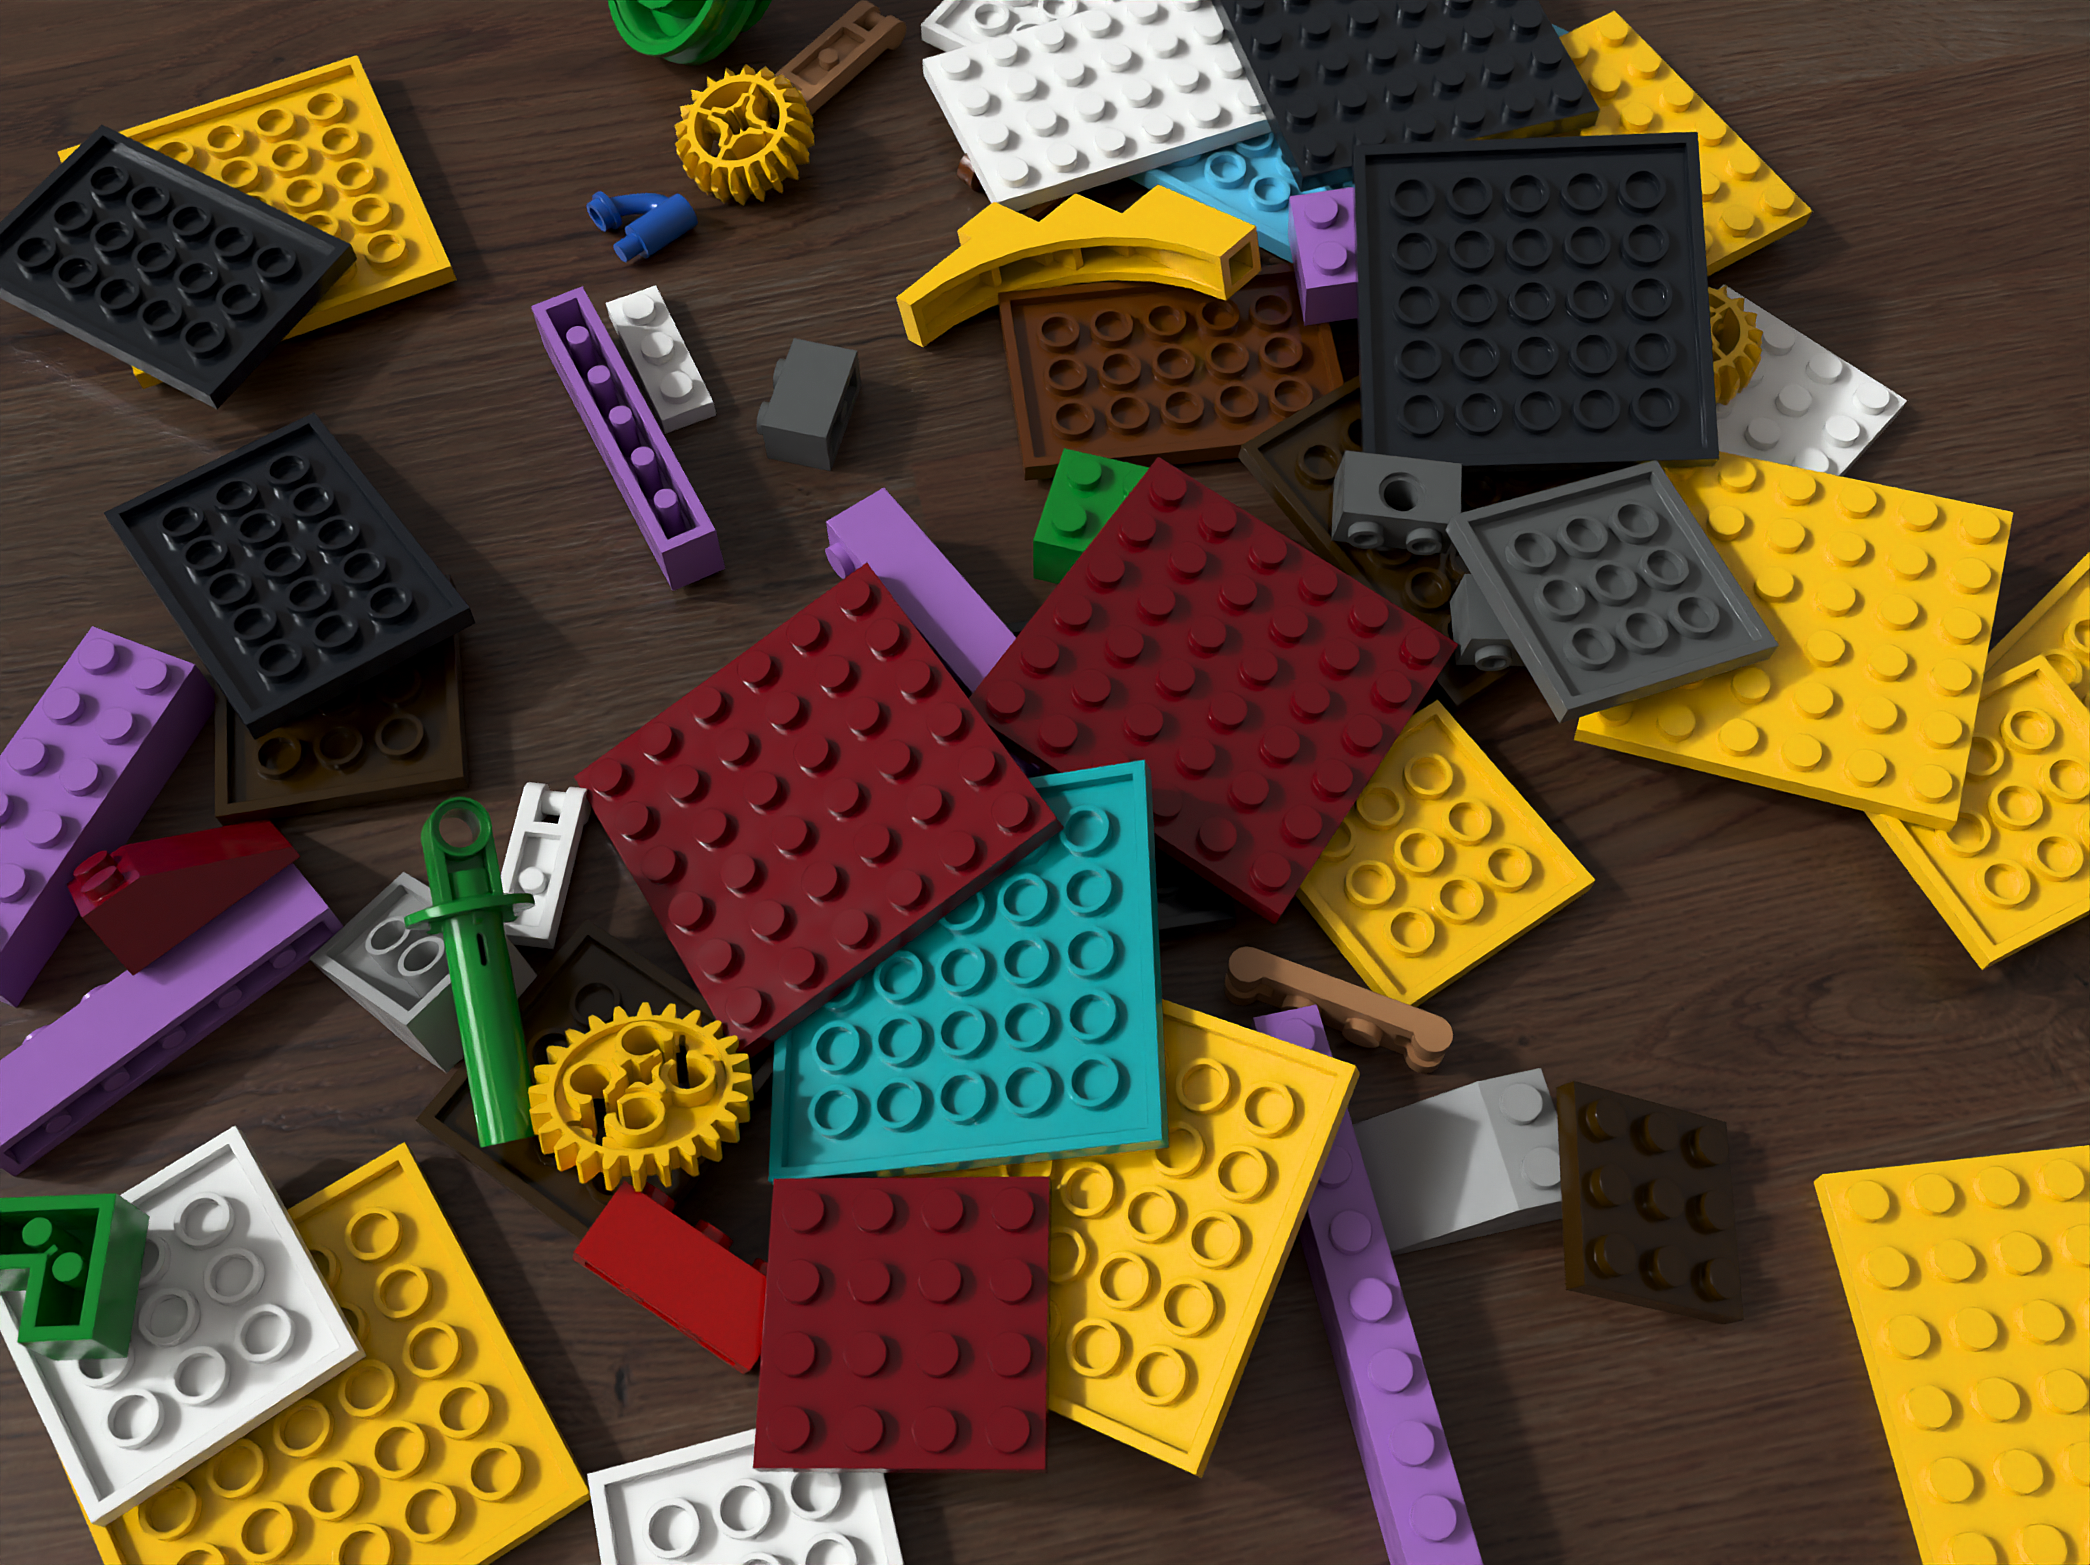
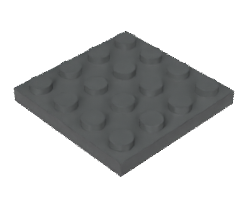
M1657 460L1452 515L1446 528L1450 539L1559 723L1767 660L1779 646Z

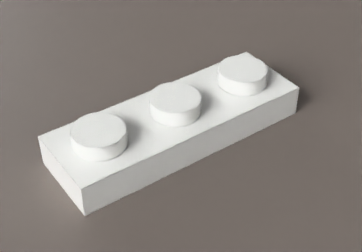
M656 285L607 302L606 306L609 317L664 433L667 434L716 416L714 402Z

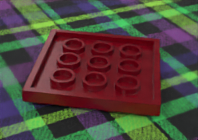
M1050 1176L774 1179L753 1469L758 1472L1048 1473L1052 1182Z

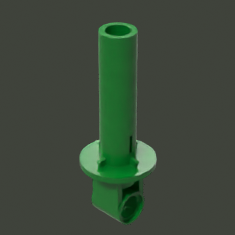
M453 797L437 806L421 831V844L433 906L404 917L405 927L408 930L429 929L425 933L429 935H443L481 1148L538 1136L534 1135L529 1111L531 1104L528 1088L533 1086L504 927V923L513 922L519 917L514 916L515 913L534 907L535 901L531 893L503 892L492 822L487 810L479 802L471 798ZM453 817L467 823L472 832L471 845L467 847H454L445 842L439 831L440 821Z

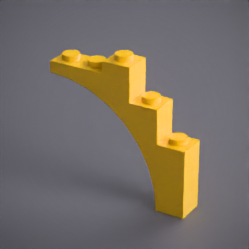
M1156 185L1123 213L1075 193L1040 222L993 202L957 230L961 246L897 296L896 299L908 340L921 347L926 346L956 324L992 306L998 305L999 292L1110 280L1146 281L1190 288L1227 301L1261 271L1257 228L1255 225L1161 185Z

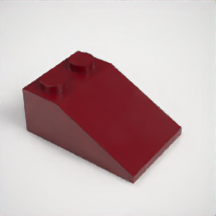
M270 820L251 821L123 845L111 854L106 850L100 851L87 858L74 870L73 875L76 878L67 883V887L84 921L134 976L301 856Z

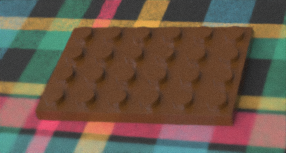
M1293 263L1261 266V271L1227 301L1190 288L1157 282L1120 280L998 293L999 316L1025 481L1054 478L1064 448L1145 467H1151L1158 457L1171 465L1238 458L1241 445L1344 384L1329 322L1304 326Z

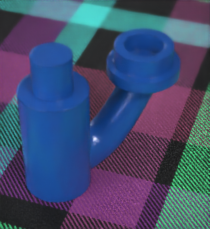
M598 191L592 195V201L586 204L591 219L602 231L620 227L622 225L621 216L644 214L625 227L627 236L613 245L616 254L625 263L638 254L645 259L649 258L698 225V219L693 208L678 193L670 198L656 193H636L609 198L605 193Z

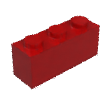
M624 1181L575 1249L573 1260L743 1375L749 1372L761 1355L768 1263L756 1258L750 1266L728 1251L733 1241L722 1231L703 1220H699L695 1227H692L673 1214L672 1210L677 1204L663 1191L646 1182L643 1190L636 1192L632 1185Z

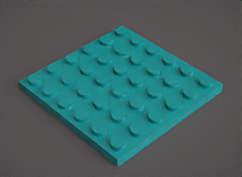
M1145 760L1028 778L1064 829L774 1041L769 1183L774 1185V1179L887 1178L1169 1148L1151 770Z

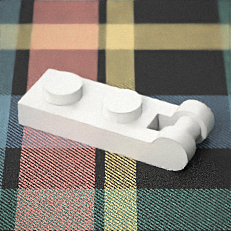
M528 782L524 787L501 873V881L504 893L533 894L535 906L515 913L514 916H519L515 921L504 923L505 933L514 945L554 948L583 826L587 823L591 812V805L586 798L588 791L586 788L569 787L566 792L551 791L548 784ZM547 815L560 816L558 824L542 822V820Z

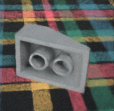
M403 872L309 959L319 970L411 1049L445 1073H448L464 1058L443 935H429L425 933L429 929H406L404 917L433 906L430 887ZM506 935L518 999L537 975Z
M1541 1068L1477 1081L1353 1124L1391 1256L1562 1219L1557 1113Z

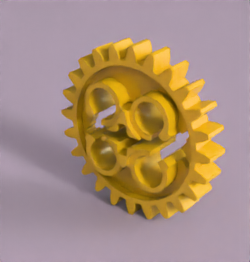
M648 1002L642 1003L637 1016L628 1017L626 1012L618 1006L614 1008V1021L605 1024L600 1018L594 1015L589 1016L590 1031L586 1034L568 1028L565 1031L568 1048L548 1046L546 1051L549 1065L535 1066L536 1085L528 1088L531 1104L529 1111L534 1135H539L544 1155L555 1153L557 1168L561 1172L577 1165L579 1181L583 1184L601 1172L604 1173L606 1190L610 1191L618 1185L623 1176L632 1177L636 1192L643 1190L647 1176L657 1174L665 1187L672 1186V1170L681 1167L693 1177L699 1175L697 1158L702 1155L710 1160L719 1162L722 1159L721 1141L738 1143L740 1140L738 1123L750 1121L749 1101L754 1100L748 1054H736L735 1051L739 1046V1038L736 1035L724 1038L721 1021L717 1020L702 1027L700 1010H694L682 1020L677 1018L676 1005L672 1003L664 1009L660 1016L652 1015ZM680 1045L686 1047L690 1089L679 1088L676 1053L680 1052ZM597 1098L604 1099L607 1113L604 1118L606 1137H603L602 1146L597 1145L596 1138H594L598 1133L593 1099Z

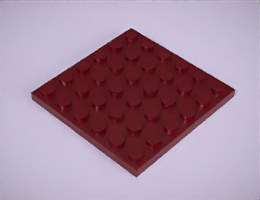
M1158 457L969 697V700L1005 749L1030 765L1031 762L1040 767V772L1045 775L1145 760L1151 770L1155 847L1275 925L1449 660L1458 643Z
M867 562L574 776L580 788L588 789L586 795L588 802L716 1020L722 1022V1030L726 1037L736 1035L739 1038V1046L735 1051L736 1054H748L749 1060L1064 829L1055 814Z

